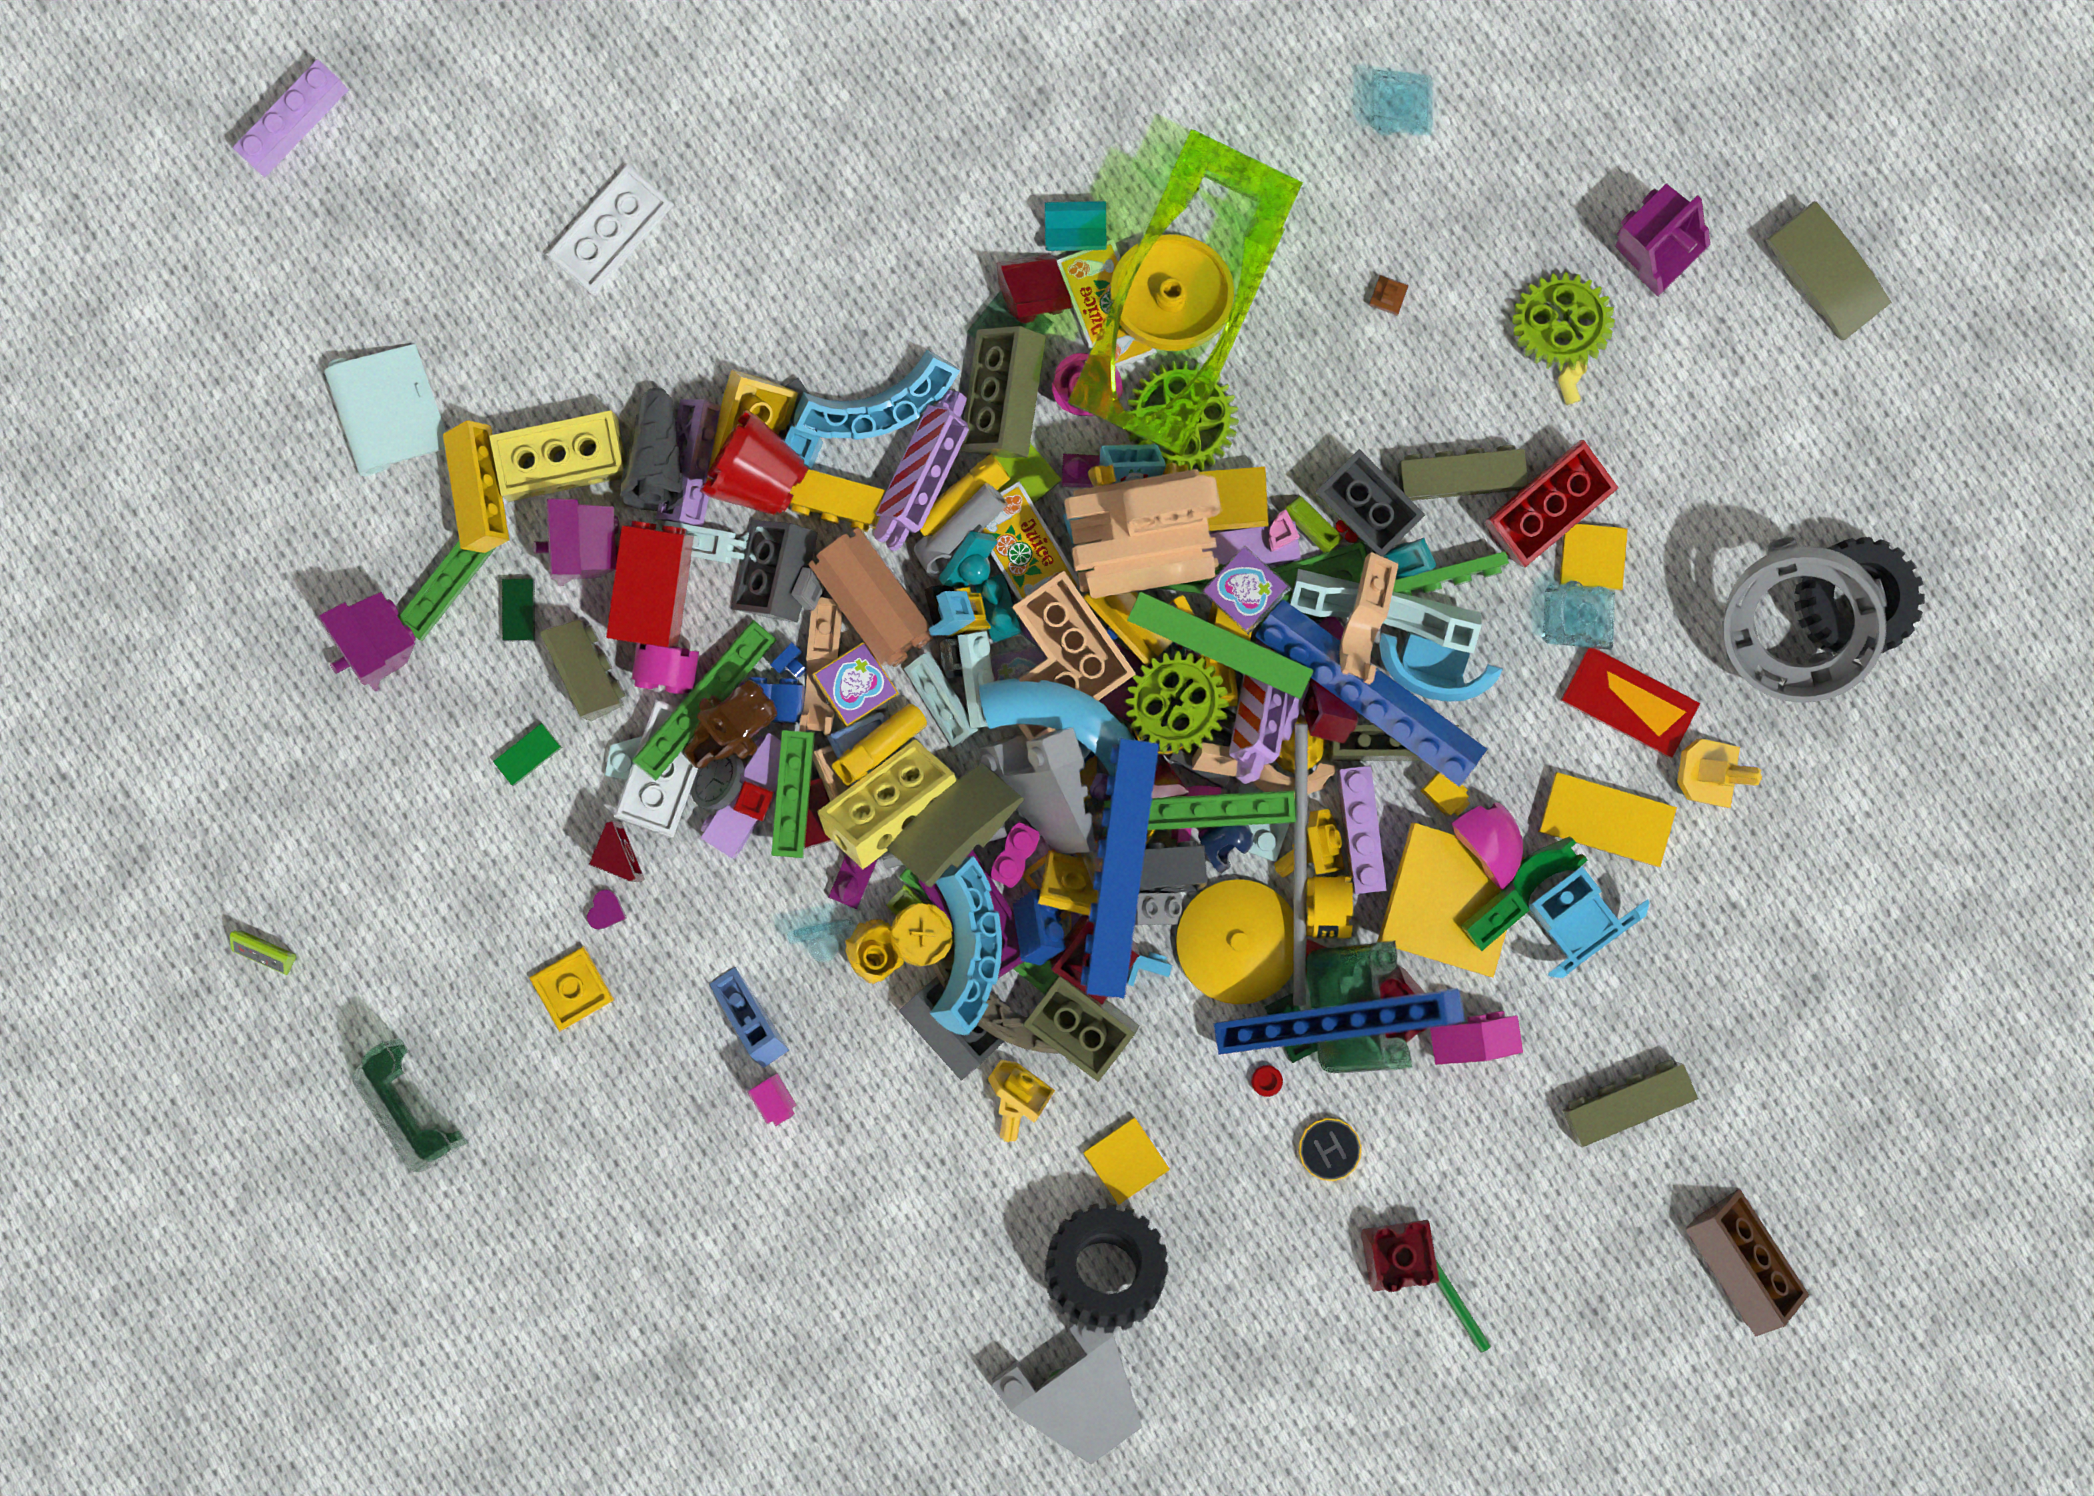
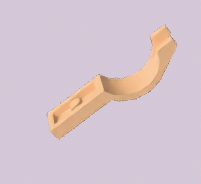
M1370 552L1365 557L1354 610L1344 628L1339 648L1341 672L1346 675L1350 673L1360 677L1367 684H1371L1374 681L1376 666L1370 664L1371 650L1376 635L1388 616L1399 565L1373 552Z
M819 598L814 611L811 610L806 657V692L799 732H806L807 730L824 731L825 735H831L835 710L831 705L825 704L826 697L812 675L839 658L843 612L833 598Z
M1202 742L1203 748H1198L1192 758V769L1236 777L1237 760L1229 755L1230 747ZM1270 764L1264 765L1259 779L1253 781L1254 784L1264 792L1294 791L1295 799V778L1281 774ZM1318 764L1316 770L1307 776V795L1325 788L1327 779L1335 774V766Z

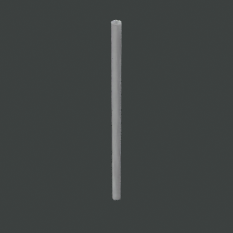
M1295 724L1296 822L1294 823L1293 1005L1296 1006L1306 1005L1308 724Z

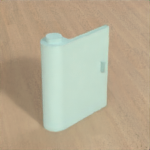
M416 344L348 361L346 358H339L328 363L329 367L324 372L360 476H370L389 469L390 464L445 449L443 433L446 431Z

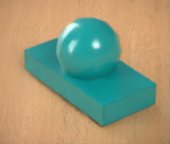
M970 531L938 579L945 586L966 588L968 584L978 585L984 583L991 571L986 558L998 541L993 535Z
M1425 538L1401 543L1383 556L1399 564L1395 580L1415 576L1432 570L1437 566Z

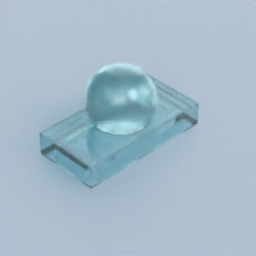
M845 919L790 931L787 936L789 944L809 941L808 951L810 956L816 961L828 962L837 955L839 950V943L834 935L851 932L853 929L851 920Z

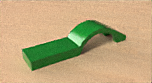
M1566 837L1538 849L1524 858L1509 885L1461 925L1479 950L1483 951L1530 911L1529 900L1531 894L1545 879L1556 873L1576 871L1588 861L1583 854H1575L1571 847L1576 842L1572 837Z

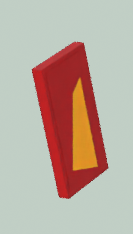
M1588 646L1560 700L1670 759L1673 758L1701 704L1592 646Z

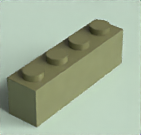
M1505 445L1497 447L1496 452H1485L1484 448H1474L1466 450L1464 455H1454L1453 451L1435 453L1433 458H1423V454L1407 455L1397 465L1399 488L1411 501L1520 491L1528 484L1525 449L1515 450V445Z
M1357 725L1356 729L1349 734L1345 743L1329 740L1330 761H1424L1376 725Z
M1672 1059L1666 1060L1654 1066L1655 1072L1644 1075L1643 1071L1632 1074L1625 1078L1627 1083L1619 1087H1615L1614 1083L1603 1086L1597 1090V1096L1588 1100L1586 1096L1570 1100L1568 1102L1569 1107L1562 1111L1576 1144L1580 1147L1588 1146L1698 1100L1699 1098L1685 1065L1678 1062L1673 1063Z

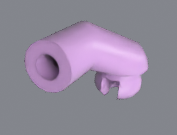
M1099 773L1095 776L1090 787V795L1095 801L1104 802L1111 798L1106 796L1107 779L1110 775Z

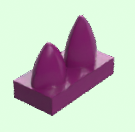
M1063 453L1062 487H1094L1088 472L1091 467L1099 466L1100 455Z
M846 854L828 898L858 909L878 859L862 869Z

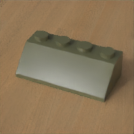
M1021 326L977 330L964 413V421L968 424L969 431L961 445L960 451L990 455L992 453L993 456L1003 458L1028 457L1046 340L1045 335Z

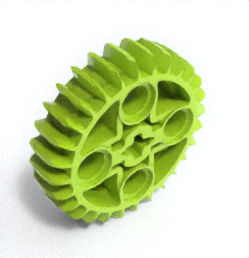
M1187 360L1184 361L1182 369H1177L1176 362L1172 361L1171 369L1167 371L1164 365L1161 364L1159 366V375H1156L1152 370L1148 372L1149 382L1143 378L1139 379L1142 390L1135 387L1132 389V394L1137 400L1128 399L1127 405L1134 408V410L1125 412L1126 418L1133 419V421L1126 423L1125 428L1126 430H1135V432L1129 435L1128 439L1130 442L1138 440L1139 443L1137 445H1151L1153 443L1149 438L1170 436L1173 455L1160 450L1165 464L1175 463L1177 466L1187 464L1188 471L1193 470V466L1197 465L1200 472L1204 471V461L1214 466L1216 462L1213 455L1216 454L1218 457L1223 458L1225 452L1221 446L1230 448L1232 442L1226 437L1236 436V430L1229 428L1239 423L1238 418L1231 417L1232 414L1238 412V406H1229L1234 401L1235 395L1225 396L1229 389V384L1222 385L1221 387L1218 385L1221 375L1211 379L1209 377L1210 367L1204 373H1200V363H1196L1193 370L1188 369ZM1175 381L1181 382L1185 387V391L1182 394H1174L1169 390V384ZM1191 381L1205 387L1213 397L1194 400ZM1163 385L1164 404L1144 408L1150 395ZM1170 402H1171V403H1173L1174 405L1171 407L1170 412H1168L1169 409H1170ZM1208 407H1215L1221 415L1216 420H1210L1205 416L1204 410ZM1179 411H1183L1184 416H1189L1186 424H1181L1179 419H1174ZM1148 416H1154L1159 420L1160 425L1156 429H1148L1144 426L1143 420ZM1193 424H1195L1193 433L1189 432L1193 428ZM1220 427L1213 442L1201 451L1199 431ZM1184 441L1190 442L1194 445L1195 452L1190 455H1184L1179 451L1178 445Z

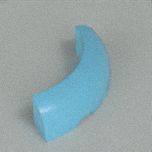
M926 350L918 364L904 379L877 395L858 400L835 401L815 397L803 392L795 412L794 428L811 435L829 439L833 437L858 440L890 433L918 419L928 405L931 406L935 401L938 402L951 387L960 370L942 357Z
M1019 679L999 680L979 685L981 706L989 729L1012 724L1040 725L1055 730L1073 727L1077 740L1094 752L1106 767L1110 776H1114L1115 763H1110L1112 744H1118L1119 738L1135 740L1124 723H1120L1108 711L1105 705L1075 688L1046 680L1030 682L1019 681Z
M974 856L965 858L958 867L951 865L935 882L941 890L951 914L955 936V953L948 985L930 1014L947 1030L960 1035H968L988 1007L986 1002L992 985H995L998 980L1002 953L999 913L994 911L989 894L991 886Z

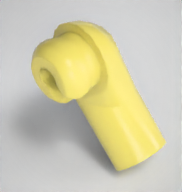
M1580 360L1576 361L1575 370H1572L1569 363H1567L1558 377V383L1567 406L1581 401L1576 384L1581 376L1586 373L1587 365L1584 366Z

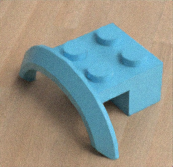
M1408 631L1399 658L1396 652L1397 637L1381 633L1379 646L1386 670L1396 682L1408 691L1428 699L1450 702L1464 701L1477 697L1492 687L1499 679L1503 668L1487 664L1486 669L1480 676L1464 684L1463 674L1470 653L1443 647L1427 638Z
M1582 866L1529 906L1530 911L1567 957V959L1552 969L1548 976L1564 978L1620 934L1646 917L1650 903L1647 899L1618 920L1600 897L1601 889Z

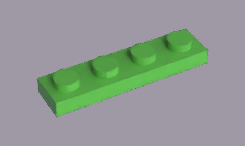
M459 540L398 617L403 626L408 625L414 636L423 641L496 548L486 553L461 549Z
M1506 551L1420 573L1415 576L1397 579L1394 583L1393 592L1412 596L1411 591L1423 588L1424 593L1434 592L1442 589L1441 583L1453 581L1454 586L1472 581V575L1483 573L1484 578L1501 574V568L1509 564Z
M782 730L771 856L804 858L815 733Z

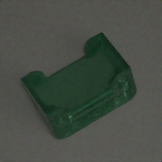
M1396 941L1356 943L1313 950L1306 959L1311 1009L1380 999L1377 975L1390 973L1396 967L1398 957ZM1385 1033L1316 1042L1319 1064L1328 1073L1342 1074L1413 1068L1408 1044L1400 1038L1386 1039Z
M402 1039L385 1041L364 1055L354 1070L352 1081L405 1166L413 1172H424L468 1144V1141L460 1130L448 1133L441 1130L439 1126L433 1129L422 1130L392 1081L405 1074L402 1069V1060L409 1050Z

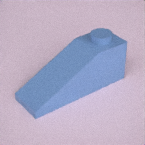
M736 967L709 984L748 1054L762 1068L789 1051L775 1025Z

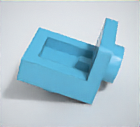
M1149 952L1148 958L1140 955L1128 971L1127 985L1134 986L1139 968L1169 977L1173 965L1166 963L1168 958L1166 956Z

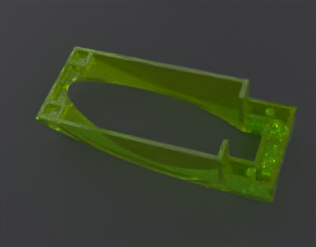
M1191 129L1136 246L1067 403L1179 456H1183L1285 231L1283 226L1303 182ZM1203 177H1206L1257 202L1243 233L1241 272L1234 303L1214 349L1192 380L1173 400L1158 412L1149 416L1136 417L1123 409L1117 396L1115 384L1116 343L1124 303L1143 260L1163 232L1189 207L1200 190L1199 186Z

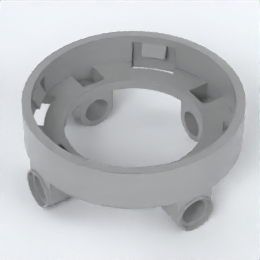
M1795 537L1777 539L1767 546L1768 555L1746 569L1738 578L1729 594L1724 621H1722L1724 643L1728 656L1738 673L1750 685L1771 697L1802 703L1823 701L1836 697L1859 684L1876 665L1883 650L1886 636L1884 607L1887 606V601L1880 578L1873 580L1858 563L1836 551L1813 546L1798 547ZM1812 576L1835 584L1846 594L1855 613L1854 630L1847 644L1836 655L1833 656L1830 652H1822L1808 657L1804 661V665L1788 663L1770 654L1760 643L1753 620L1755 609L1762 596L1775 584L1792 577ZM1870 636L1876 641L1875 647L1873 649L1868 647L1860 660L1861 664L1853 661L1864 647L1867 637ZM1760 665L1770 673L1786 678V681L1783 685H1780L1779 682L1765 675L1761 677L1755 673V670Z

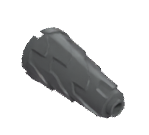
M655 387L650 388L648 392L643 394L639 414H636L632 445L629 446L627 464L623 468L620 498L624 496L623 502L641 510L658 511V504L666 503V510H670L683 502L684 488L683 474L680 473V447L677 446L676 419L673 420L672 398L666 393V390Z

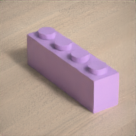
M317 59L232 148L265 178L346 94L348 88Z
M1274 519L1268 521L1269 526L1241 528L1227 532L1226 530L1209 531L1210 538L1215 537L1216 547L1202 549L1203 552L1212 551L1213 558L1218 559V564L1226 565L1244 547L1266 567L1293 563L1301 559L1298 539L1271 552L1268 543V533Z
M768 733L765 738L760 736L756 741L757 751L749 764L743 763L745 772L744 776L741 775L739 782L743 786L744 781L775 792L773 801L777 795L781 740ZM739 793L730 804L718 810L715 816L710 814L701 827V831L704 832L701 839L733 859H736L760 820L733 810Z
M1371 766L1340 769L1336 773L1349 876H1351L1353 894L1387 891Z

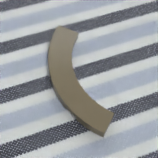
M952 943L950 950L943 959L932 964L944 989L948 985L952 972L955 943ZM990 993L986 1002L988 1007L977 1023L978 1026L1012 1045L1037 1052L1060 1054L1023 1026L1028 1017L1011 1011L1009 1006L999 1001Z

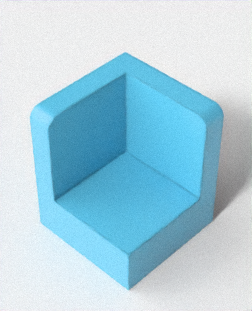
M791 425L785 442L804 460L803 465L812 470L823 441L819 436L805 433Z
M944 591L936 596L939 603L938 611L942 621L929 628L930 635H952L976 620L966 591Z

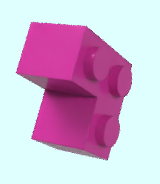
M1504 1011L1467 1017L1468 1022L1430 1027L1435 1065L1483 1062L1523 1053L1518 1015L1505 1016Z

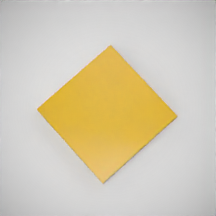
M1411 822L1377 943L1494 978L1507 930L1481 951L1474 945L1461 925L1502 890L1485 875L1482 862L1456 838V835Z

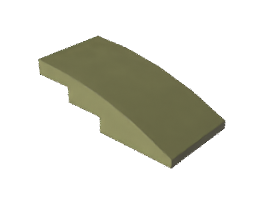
M1813 201L1766 239L1792 283L1797 289L1803 290L1812 307L1818 314L1824 315L1833 332L1840 340L1845 341L1892 303L1861 255L1817 201Z
M981 763L927 805L886 849L924 884L931 888L951 864L958 867L977 844L984 848L1023 802L1024 798L986 765Z

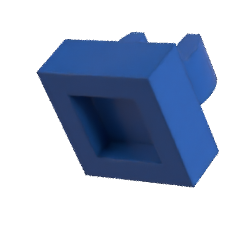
M792 642L770 664L780 674L788 668L798 679L807 670L796 660L802 654V651Z

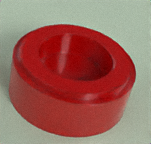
M1263 1065L1253 1072L1251 1084L1259 1095L1271 1097L1281 1090L1283 1077L1275 1067Z

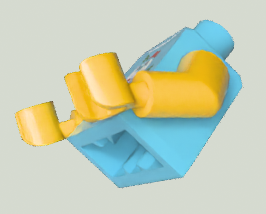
M1157 444L1101 446L1099 466L1091 467L1088 476L1093 486L1096 487L1188 471V465L1165 464Z

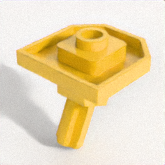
M1696 739L1681 752L1677 783L1687 800L1731 808L1735 784L1759 785L1763 777L1761 769L1738 765L1740 747L1706 739Z
M1330 810L1311 811L1308 821L1307 863L1314 862L1316 875L1344 870L1341 835ZM1294 849L1274 863L1276 872L1282 878L1294 872Z
M1000 1060L987 1078L995 1094L1001 1098L999 1114L1003 1116L1000 1138L1005 1142L1016 1141L1018 1139L1021 1117L1024 1115L1035 1123L1055 1092L1053 1088L1019 1063Z

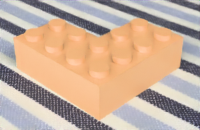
M1065 571L1060 572L1012 606L1047 657L1018 678L1019 681L1040 682V680L1060 683L1075 688L1098 701L1136 675ZM1017 724L1028 740L1055 730L1040 725Z

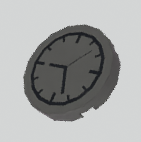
M733 754L725 759H715L705 768H698L691 787L693 801L707 811L712 809L720 810L730 804L740 792L742 783L739 782L741 775L744 776L745 772L742 760Z

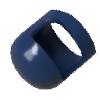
M1248 825L1205 827L1198 832V838L1201 845L1205 847L1208 859L1221 874L1231 867L1228 856L1232 849L1236 847L1241 853L1246 854L1254 842L1253 833Z

